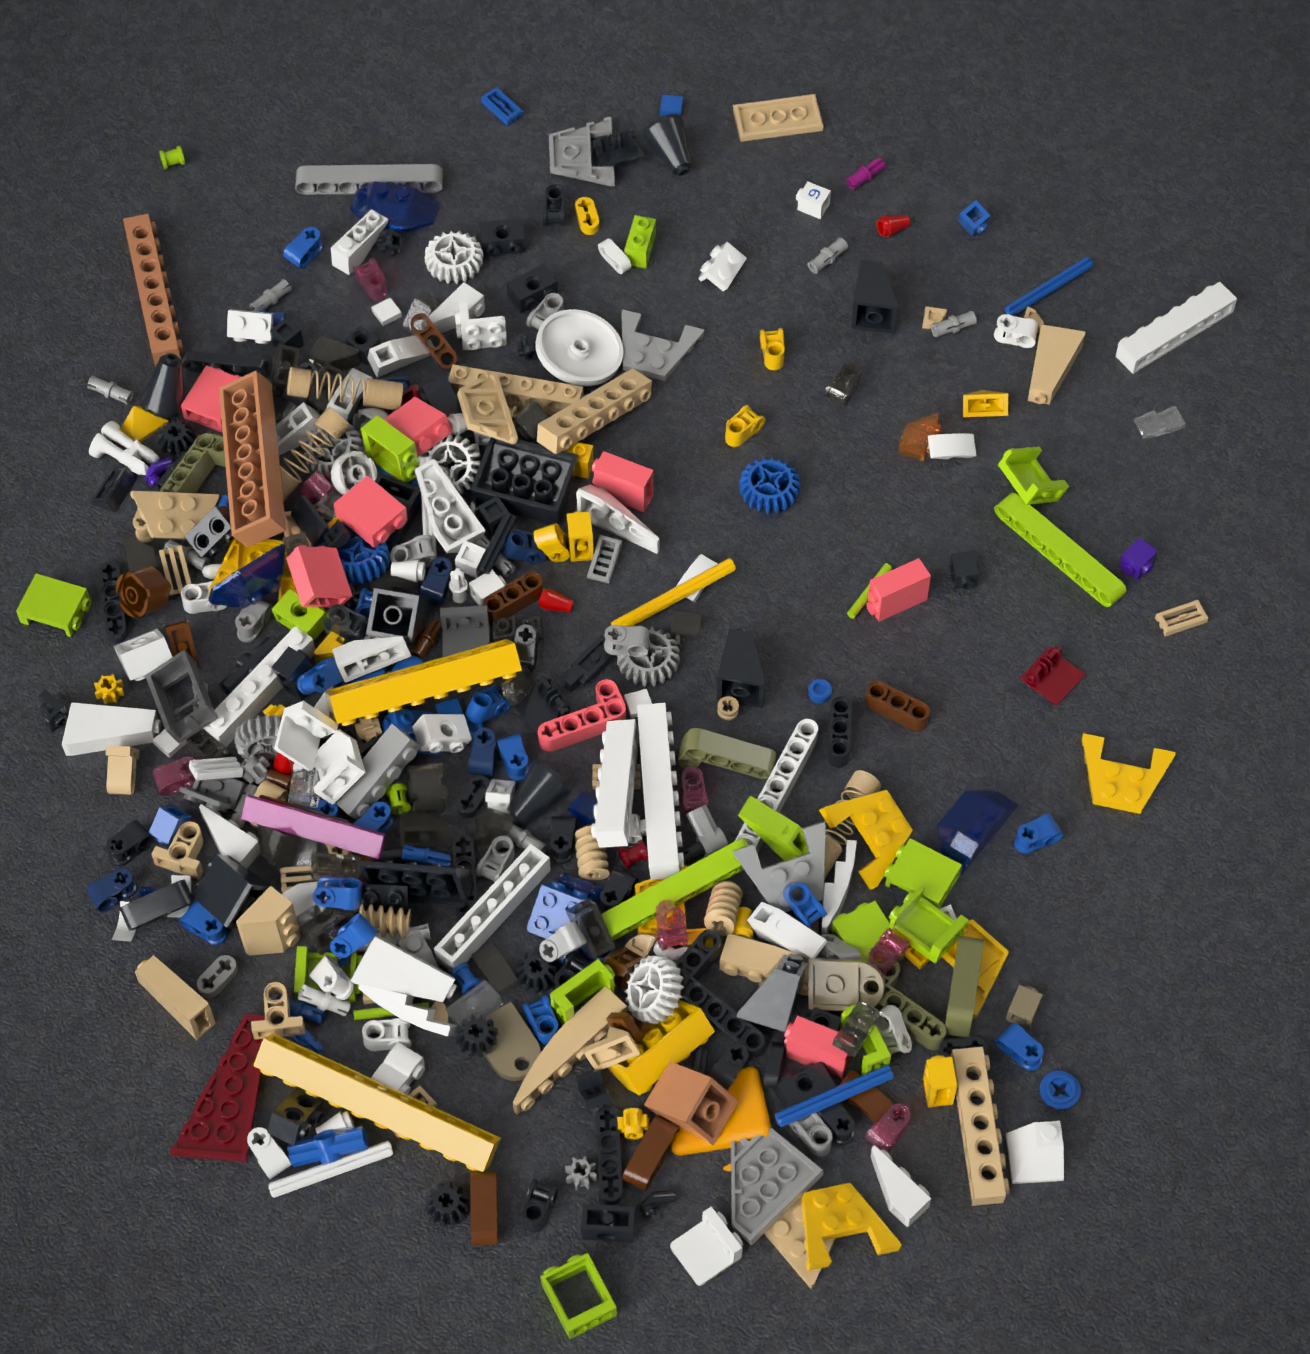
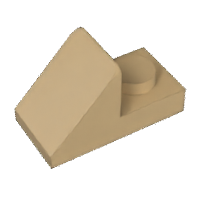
M614 1027L609 1028L606 1039L588 1045L584 1049V1054L593 1068L599 1070L641 1053L629 1032Z

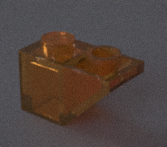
M933 413L907 423L899 441L898 453L924 461L926 454H930L928 436L939 435L942 424L939 423L940 414Z

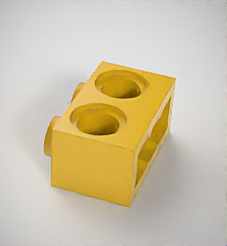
M938 1055L926 1060L923 1083L928 1108L953 1105L957 1081L952 1057L945 1058V1056Z

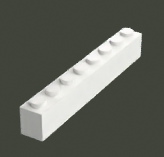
M666 703L637 705L651 880L666 879L680 872V868L684 867L683 853H678V847H682L681 832H676V826H681L680 812H675L674 807L679 805L678 791H673V786L677 785L676 771H671V766L676 765L675 752L670 751V746L674 745L673 731H668V726H672L671 712H666Z

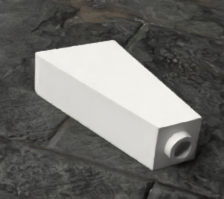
M71 703L62 746L66 756L104 751L106 746H135L153 743L152 740L161 732L162 721L158 719L156 710Z
M377 935L372 939L351 978V982L355 984L443 1002L445 997L450 999L457 986L453 984L455 977Z

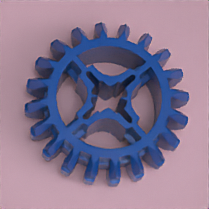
M773 456L770 460L762 457L761 462L754 459L752 465L747 464L746 470L741 473V479L739 480L740 494L743 496L744 503H749L750 509L757 507L758 513L762 509L765 510L767 515L770 510H774L776 514L779 512V509L786 511L787 505L792 506L794 500H797L801 484L800 477L796 474L795 468H790L789 462L783 464L781 458L778 461H774ZM759 479L760 481L757 482V485L753 486V482ZM787 484V488L781 492L780 489Z
M355 535V537L349 538L347 545L338 551L348 583L351 582L352 585L360 582L363 584L365 581L372 582L373 578H380V574L386 573V569L389 568L390 552L385 542L373 548L363 538Z

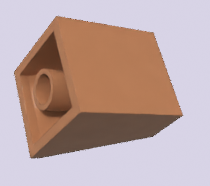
M670 1061L644 1106L655 1115L679 1126L680 1129L714 1145L739 1101L711 1077Z

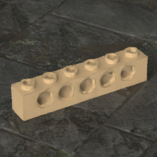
M452 365L448 380L458 399L457 394L460 388L472 385L474 381L479 379L483 381L489 378L490 374L494 371ZM497 372L509 408L515 406L517 410L554 415L583 398V386Z
M630 369L538 424L537 442L554 454L568 449L571 445L650 399L652 380L635 369Z
M983 1047L953 1049L951 1057L957 1081L956 1099L972 1206L1003 1203L1006 1194H1009V1183L1007 1178L1003 1179L1002 1169H1005V1157L1003 1153H999L998 1144H1001V1132L999 1128L996 1129L994 1119L998 1118L996 1104L991 1102L994 1087L992 1079H988L987 1070H990L989 1056L984 1055ZM974 1072L979 1076V1079L970 1080L966 1074ZM979 1097L983 1104L975 1105L971 1102L970 1098ZM981 1121L986 1124L987 1128L979 1130L975 1127L974 1122ZM986 1146L991 1153L983 1155L978 1151V1147ZM983 1171H990L995 1178L987 1180L981 1173Z

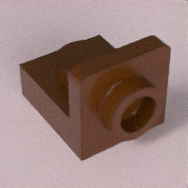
M611 1012L606 1018L611 1027L629 1032L635 1043L642 1040L645 1033L651 1027L648 1022H635L628 1012Z

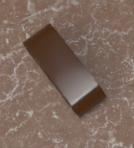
M422 313L414 315L410 321L412 332L443 371H451L452 365H457L455 351L428 316ZM424 320L427 323L426 328L423 330L416 329L414 326L416 321ZM433 337L438 338L440 345L435 348L428 345L429 339ZM450 355L454 361L450 365H444L441 362L442 357Z
M528 572L488 595L483 601V606L488 608L490 624H498L538 601L543 590L541 575L536 572Z
M873 681L868 684L865 704L869 709L913 731L925 730L930 715V708L926 703L881 681ZM877 694L880 695V697H874L872 695ZM893 705H900V706H902V707L897 708V707H894ZM915 715H920L922 718H917Z
M656 1116L628 1163L622 1179L647 1191L672 1146V1138L676 1132L679 1133L680 1127Z
M497 1171L471 1172L472 1246L498 1245Z

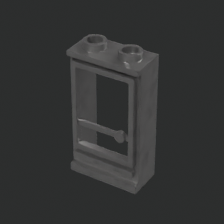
M185 650L145 675L166 732L179 744L219 718L203 683L197 662ZM189 675L197 697L173 712L165 690ZM200 701V708L180 721H176V715H181L183 710Z

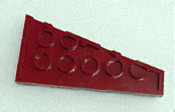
M244 1015L231 1039L229 1048L219 1061L218 1068L214 1075H211L196 1102L187 1124H184L180 1131L181 1135L169 1151L170 1156L247 1162L250 1147L247 1137L253 1130L262 1072L254 1066L263 1039H254L251 1022L265 1020V1016Z

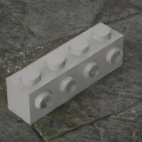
M391 724L362 759L365 773L335 803L349 816L356 820L360 819L385 794L386 789L400 776L404 767L415 758L421 746L404 731Z

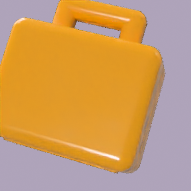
M753 1066L741 1068L736 1079L727 1090L739 1102L714 1145L680 1129L679 1133L676 1132L671 1141V1150L675 1155L683 1156L731 1148V1141L735 1140V1143H739V1139L746 1138L750 1141L754 1136L763 1134V1137L769 1135V1130L772 1127L760 1073L757 1068ZM731 1164L726 1165L723 1170L731 1171Z

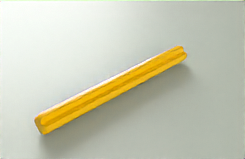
M730 558L617 618L611 622V625L634 626L735 571L734 562Z

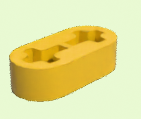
M581 197L575 203L580 229L587 235L596 234L599 231V217L595 204L591 198ZM583 206H586L588 212L584 211ZM587 220H590L592 224L591 226H589Z

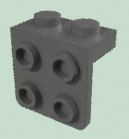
M475 605L440 608L443 629V657L490 644V622L487 606Z
M234 778L196 781L195 779L192 789L180 786L179 791L185 793L184 798L187 800L206 804V807L217 811L227 812L228 809H236L246 783Z

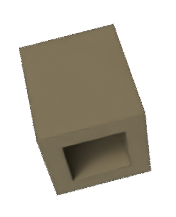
M1019 985L1009 1007L1006 1020L1030 1029L1043 994L1038 993L1033 987Z

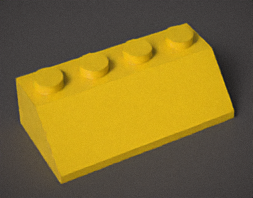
M678 999L679 1007L674 1008V1015H669L667 1021H661L660 1024L649 1023L651 1027L645 1033L644 1038L636 1042L641 1051L639 1055L607 1068L628 1090L638 1095L648 1092L653 1084L660 1079L670 1061L676 1064L684 1061L695 1048L706 1043L715 1032L701 1008Z

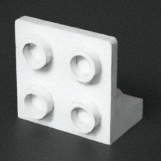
M305 701L284 708L274 749L307 771H311L314 767L320 738L337 732L338 724Z

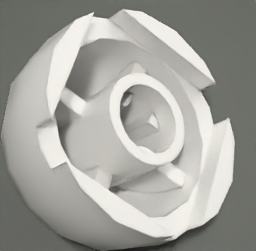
M361 451L348 452L338 457L333 463L331 481L339 493L344 495L366 476H369L373 481L376 480L377 469L374 461L363 455L365 453Z

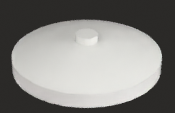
M570 309L556 312L544 320L536 336V352L543 366L552 375L569 384L577 386L602 384L616 374L623 359V344L616 330L603 318L587 311Z

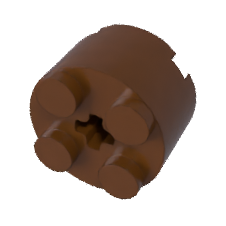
M153 565L122 574L116 583V594L120 593L122 599L119 601V604L124 612L131 617H142L164 609L168 602V593L171 591L170 582L164 579L163 575Z

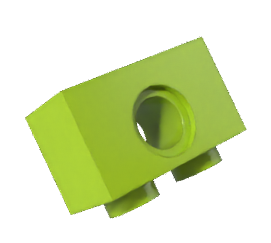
M634 216L625 246V255L630 260L631 266L647 267L656 237V219Z
M291 589L272 608L276 621L290 630L297 627L313 638V641L326 628L324 626L326 610L323 607H302L298 593Z

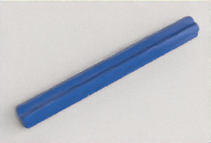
M1086 257L1009 304L1004 308L1005 312L1012 316L1027 308V306L1029 307L1092 268L1094 264L1091 258Z
M889 1065L882 1066L781 1110L775 1114V1119L780 1127L786 1126L893 1079L892 1069Z

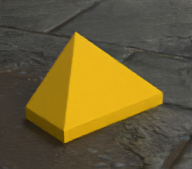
M980 390L963 394V417L1008 416V393Z
M133 406L120 431L133 441L137 439L141 442L157 432L158 428H163L164 422L169 424V421L166 418L154 416V411L148 409L146 412L142 406Z

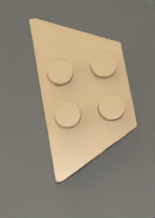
M497 372L491 373L489 378L483 381L479 379L474 381L472 385H466L459 389L457 396L468 430L510 444H516L518 440L517 433Z
M130 492L132 499L135 500L140 510L139 514L142 520L147 524V530L151 538L187 540L185 536L215 507L219 499V494Z
M800 1198L764 1234L810 1289H812L822 1268L807 1271L806 1268L807 1250H805L804 1244L806 1236L805 1227H803L802 1202ZM836 1238L823 1241L828 1253Z

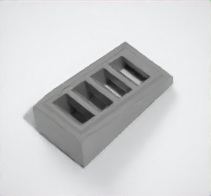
M599 535L588 571V579L607 584L610 583L622 548V540ZM607 547L614 549V551L609 552L606 550H602V548ZM600 554L606 555V556H609V557H612V558H611V560L604 559V558H600ZM597 563L608 564L609 568L598 566ZM599 570L606 572V577L594 574V571Z

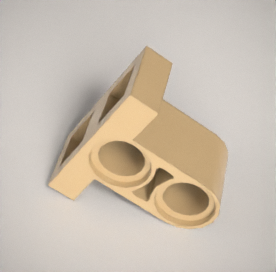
M106 746V755L108 756L107 793L133 795L135 790L136 760L139 759L140 750L130 746Z
M191 821L183 823L179 827L168 850L155 846L152 852L155 865L200 880L203 869L200 861L196 860L204 841L199 825ZM189 835H195L193 838H187ZM179 855H185L182 859H176Z
M279 982L268 984L264 989L265 1020L251 1022L254 1039H264L271 1033L281 1037L305 1034L303 1017H290L289 998L285 986ZM274 994H282L279 1000L270 999ZM277 1017L284 1018L283 1022L280 1024L272 1023V1021Z

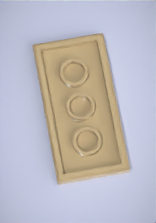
M815 94L733 105L740 142L823 131V123Z

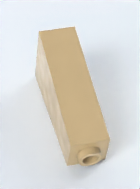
M1041 324L1028 401L1050 405L1082 349L1085 331Z
M154 955L149 960H144L139 964L135 971L138 982L196 1040L216 1024L209 1003Z

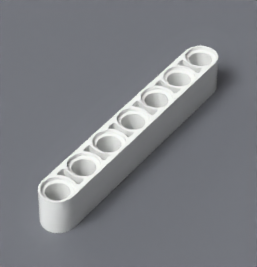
M803 719L797 724L757 799L780 813L817 743L818 725L815 721ZM808 732L811 733V735H804L802 733ZM799 751L801 754H794L792 752ZM783 770H790L791 773H784V772H782V771H783ZM773 789H779V790H781V792L776 793V792H773L772 790H773ZM746 823L742 826L735 840L745 838L748 845H755L757 854L764 843Z

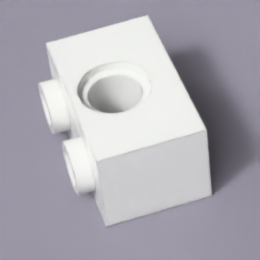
M423 714L412 726L417 744L421 746L420 751H430L431 753L450 751L451 753H458L472 739L463 714Z

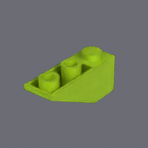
M752 796L747 799L738 816L784 861L808 853L802 828L798 824Z

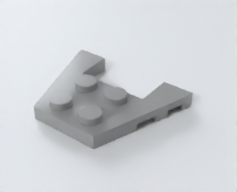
M611 117L603 118L604 121L596 124L594 121L586 123V127L576 130L573 127L549 134L550 173L602 185L615 186L614 166H591L590 138L604 135L609 137V134H612Z
M622 310L623 371H629L633 368L644 376L665 381L679 366L682 358L693 350L695 343L703 338L704 329L685 325L679 342H674L638 333L637 329L641 322V314Z
M822 821L802 828L809 853L761 868L754 844L732 850L735 858L769 905L783 912L792 910L783 897L784 887L791 882L805 884L818 901L824 900L825 822ZM795 887L791 893L795 901L801 897V890L798 887Z

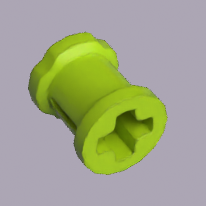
M180 146L166 152L163 150L159 151L164 169L179 163L185 164Z
M402 783L393 784L386 789V795L390 798L391 814L402 815L411 809L410 803L407 802L406 798L407 786Z

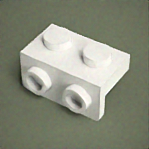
M728 242L721 247L717 245L710 253L712 258L703 264L700 269L702 273L698 278L701 282L706 278L709 279L722 291L729 287L747 259Z
M228 310L227 337H234V341L240 342L247 341V339H255L256 343L261 344L271 341L270 330L273 329V313Z

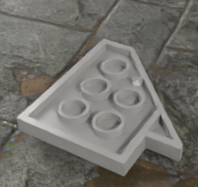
M770 1128L769 1135L763 1137L762 1134L754 1136L750 1141L746 1138L739 1139V1143H735V1140L731 1141L732 1228L751 1246L802 1197L804 1192H807L824 1175L823 1170L772 1128Z

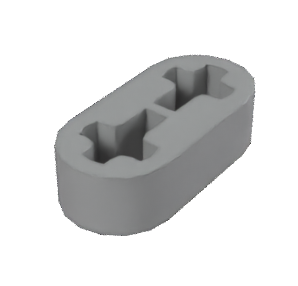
M229 955L220 956L198 978L197 988L202 997L213 998L217 996L236 976L238 968L235 959ZM230 964L231 970L225 969L222 971V965L228 966ZM213 983L214 987L212 989L209 987L205 989L204 984Z

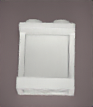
M340 729L317 751L313 768L318 771L320 781L313 787L314 792L333 805L365 773L357 741Z

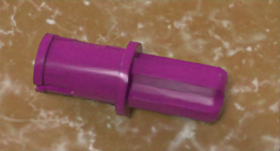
M877 158L867 166H861L860 170L846 178L849 188L855 190L862 183L870 181L874 174L885 167L883 159Z

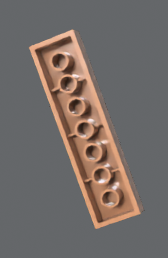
M257 371L219 388L231 534L247 548L286 531L272 383Z

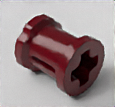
M642 840L637 841V844L626 849L619 848L618 850L621 861L626 869L630 868L631 864L641 860H648V851Z

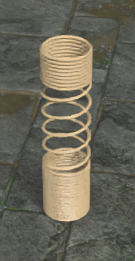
M297 367L290 368L287 395L307 398L316 372L317 400L320 398L325 377L328 375L329 402L332 399L334 387L339 376L341 403L343 402L346 387L351 377L352 405L355 403L360 382L363 380L364 407L393 409V411L401 407L403 383L367 378L365 384V379L361 377L354 394V381L350 375L346 380L342 394V378L340 374L336 375L331 390L330 374L326 372L319 389V378L316 370L313 371L311 376V370L299 369Z
M330 406L314 422L315 427L329 443L306 431L308 437L321 452L299 440V444L314 462L296 450L291 449L292 454L307 471L288 459L283 458L285 464L298 478H294L280 466L283 502L297 488L298 484H300L299 482H302L299 475L288 463L304 473H309V469L296 454L314 465L317 464V461L305 446L322 456L325 455L322 448L310 435L332 447V442L319 427L339 440L338 438L350 426Z
M862 770L855 771L847 783L845 791L841 793L842 800H838L835 804L847 801L843 800L844 793L851 799L879 792L881 784L872 774ZM845 819L846 822L855 825L853 822ZM841 822L840 824L846 826L851 831V833H847L840 829L838 826H836V828L844 834H853V830L843 822ZM829 829L825 830L827 835H825L824 880L842 853L840 844H847L845 837ZM827 831L835 833L836 835L840 836L842 839H844L845 843H842L834 839Z

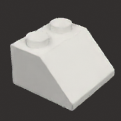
M158 629L114 646L130 681L133 679L135 681L145 679L146 674L172 658L166 640Z

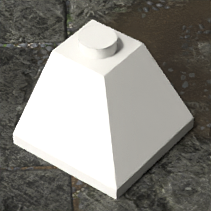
M1060 1121L1034 1122L1006 1133L1012 1184L1064 1180V1147Z

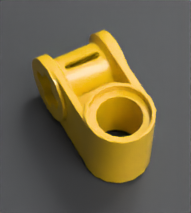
M779 328L777 331L760 330V344L763 350L765 366L770 370L781 369L784 365L785 352L783 329Z
M745 405L735 416L727 421L726 443L731 447L743 445L752 435L761 430L766 420L765 417L762 415L758 416L751 410L749 405Z
M557 523L534 530V539L538 548L551 561L563 562L570 557L566 547L568 536Z

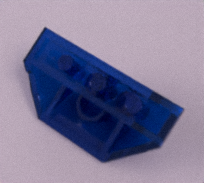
M374 181L355 192L350 210L361 220L372 209L388 218V223L385 226L386 229L408 232L425 225H432L438 211V205L417 188Z
M282 543L225 578L219 584L211 587L208 601L211 604L244 609L251 604H257L268 593L276 592L281 586L286 546Z
M965 791L937 824L941 854L962 865L960 874L963 875L1017 808L1018 804L998 791Z

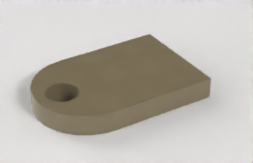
M809 958V1010H813L815 1007L820 1010L844 1011L849 1006H860L862 1004H865L869 1010L875 1007L881 1000L885 989V981L881 971L874 964L864 960ZM873 980L877 982L879 989L876 992H869L865 988V982Z
M512 1002L485 1016L486 1021L492 1019L494 1021L493 1027L498 1029V1035L496 1036L498 1043L497 1045H491V1053L484 1050L483 1054L499 1076L510 1081H520L525 1079L540 1055L541 1050L532 1032ZM479 1034L474 1035L475 1038L480 1037ZM524 1060L529 1063V1067L521 1071L516 1069V1063Z

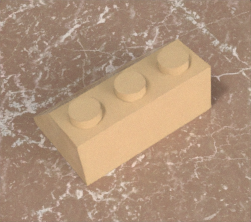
M271 886L236 921L245 953L249 956L284 953L289 947L295 946L301 936L293 903Z

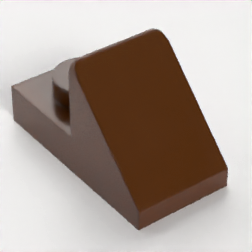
M188 620L166 625L165 629L172 656L174 657L185 650L197 662V667H200Z
M623 947L606 956L603 965H609L615 974L614 982L626 988L628 986L626 981H629L631 978L630 972L635 971L634 965L640 964V960L645 958Z

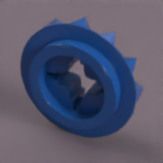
M1065 1071L1048 1073L1042 1079L1039 1087L1040 1098H1043L1046 1106L1050 1105L1055 1110H1068L1071 1106L1076 1105L1081 1094L1078 1080L1072 1074ZM1066 1084L1064 1090L1065 1096L1059 1094L1058 1096L1054 1097L1056 1091L1054 1087L1059 1089L1061 1087H1064V1085Z

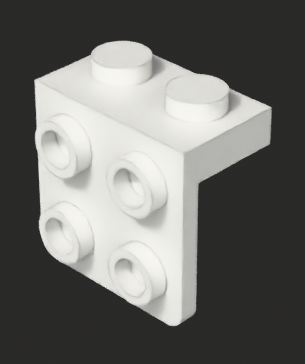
M467 302L458 303L459 312H455L457 338L462 339L463 350H477L489 347L498 348L507 344L505 317L469 319Z
M712 1207L703 1212L702 1222L671 1243V1250L697 1285L705 1284L742 1258V1240L735 1232L731 1233L726 1227L728 1223L721 1212L716 1213Z

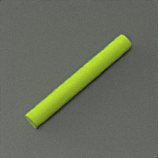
M885 563L874 578L891 571L892 567ZM870 583L847 612L850 618L854 619L867 603Z
M429 1002L414 1004L429 1008ZM383 1007L354 1010V1020L396 1016Z

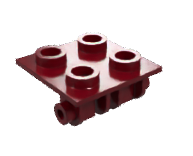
M1058 646L1047 648L1019 678L1056 706L1086 675L1061 657L1062 649Z

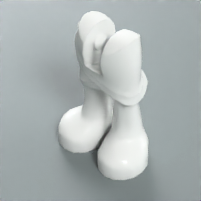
M109 421L103 426L102 435L100 433L96 434L89 448L91 456L100 458L105 453L109 454L138 475H146L149 469L141 461L142 459L149 464L159 460V456L154 451L142 445L137 439L133 441L120 431V426L115 421ZM112 441H115V442L121 444L122 446H124V447L127 448V449H125V450L120 449L118 446H116L115 444H113Z

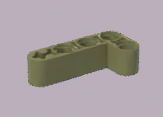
M210 433L200 435L160 489V492L196 493L215 465L226 467L223 436Z
M692 728L688 730L680 742L677 764L684 769H696L701 762H705L756 778L768 779L775 767L777 754L769 748L708 730Z
M959 936L945 1020L946 1035L963 1038L969 1037L984 943L982 939Z
M891 958L883 959L876 967L884 977L885 989L881 1000L872 1010L878 1013L890 1003L897 1004L910 1037L929 1050H938L940 1044L945 1040L946 1026L939 1019L894 988L898 983L900 966L896 960ZM884 971H890V972H892L894 975H893V976H885V975L883 974V972H884ZM873 980L865 982L867 990L879 989L877 982ZM909 1018H916V1019H918L920 1022H918V1023H911L908 1019H909Z

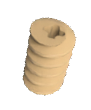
M592 825L580 828L574 834L575 848L577 850L576 856L578 859L577 865L579 867L578 873L585 880L598 881L607 878L610 874L607 870L608 862L605 861L607 859V853L604 852L606 847L599 848L597 839L592 836Z
M730 881L719 882L711 891L704 924L707 929L716 931L719 936H727L728 933L732 934L739 905L743 896L741 888L736 883Z
M361 903L359 913L377 931L379 930L381 937L384 938L388 931L393 939L398 932L401 939L406 937L410 928L411 908L407 915H404L403 908L401 907L397 914H394L392 906L389 907L387 913H384L383 905H380L377 912H374L373 904H370L368 910L365 911L363 903Z

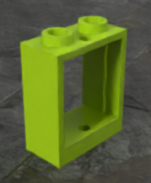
M378 415L361 428L367 458H371L376 465L394 478L408 483L411 479L416 478L415 469L420 467L415 442Z
M588 1253L584 1255L577 1254L560 1267H550L541 1276L542 1287L569 1339L617 1316V1308ZM586 1270L603 1303L569 1320L552 1286Z

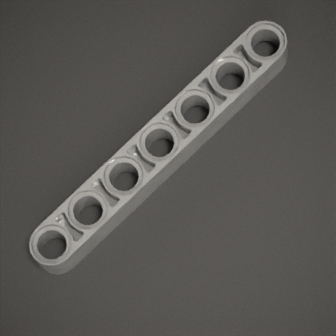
M436 164L301 166L296 172L295 189L297 192L305 195L437 193L442 190L443 169Z

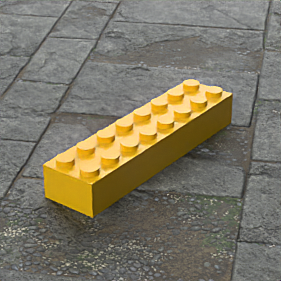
M504 639L326 690L325 694L332 718L337 724L342 723V726L355 723L356 718L365 716V719L377 717L379 712L383 710L395 712L401 710L404 704L411 703L412 706L425 702V698L434 696V699L448 696L449 691L457 690V692H464L470 690V685L480 683V686L493 683L494 678L503 677V679H509L517 676L516 672L522 671L515 643Z

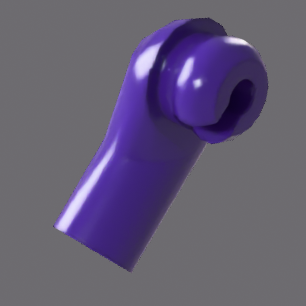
M165 458L151 464L145 475V480L151 487H156L155 483L160 479V472L166 470L169 464H173L171 459Z

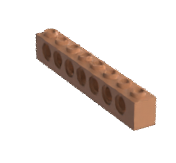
M149 214L124 218L123 222L156 367L160 357L168 353L176 354L181 359L180 353L184 352L181 339H176V335H180L177 322L172 321V318H176L174 306L168 303V301H172L170 288L165 289V284L169 283L166 271H161V268L165 267L162 254L158 255L157 251H161L159 238H154V235L157 234L155 221L150 222Z

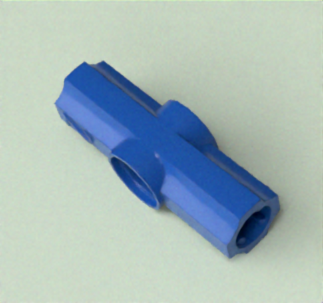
M363 1126L340 1132L325 1130L316 1134L311 1139L297 1142L294 1146L288 1144L287 1149L290 1163L293 1167L317 1161H321L323 1164L332 1163L342 1158L343 1155L367 1150L369 1144L366 1130Z

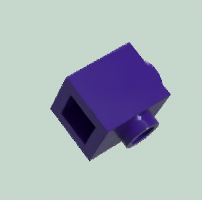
M1138 538L1122 554L1119 567L1125 574L1138 580L1143 574L1147 575L1152 570L1157 550L1141 538Z

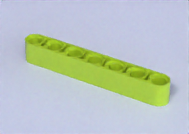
M1010 493L994 507L996 515L1103 606H1112L1127 592L1125 585L1120 579L1031 505H1026L1018 494Z
M745 838L725 846L600 915L597 920L608 939L613 941L708 890L717 883L744 870L733 855L732 850L748 846Z

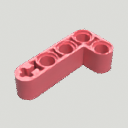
M605 679L597 684L596 705L541 724L538 728L539 747L546 752H552L601 735L603 731H606L607 721L626 720V706L615 682ZM604 693H610L611 695H609V696H604V695H602V694H604ZM619 712L620 714L612 715L611 713ZM590 720H597V722H595V723H591V722H589V721H590ZM571 727L575 728V730L569 731L567 729Z

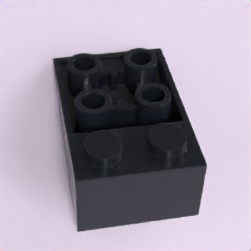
M379 473L375 482L404 505L407 513L405 525L400 529H396L385 541L391 553L392 549L402 542L422 505L421 490L418 486Z

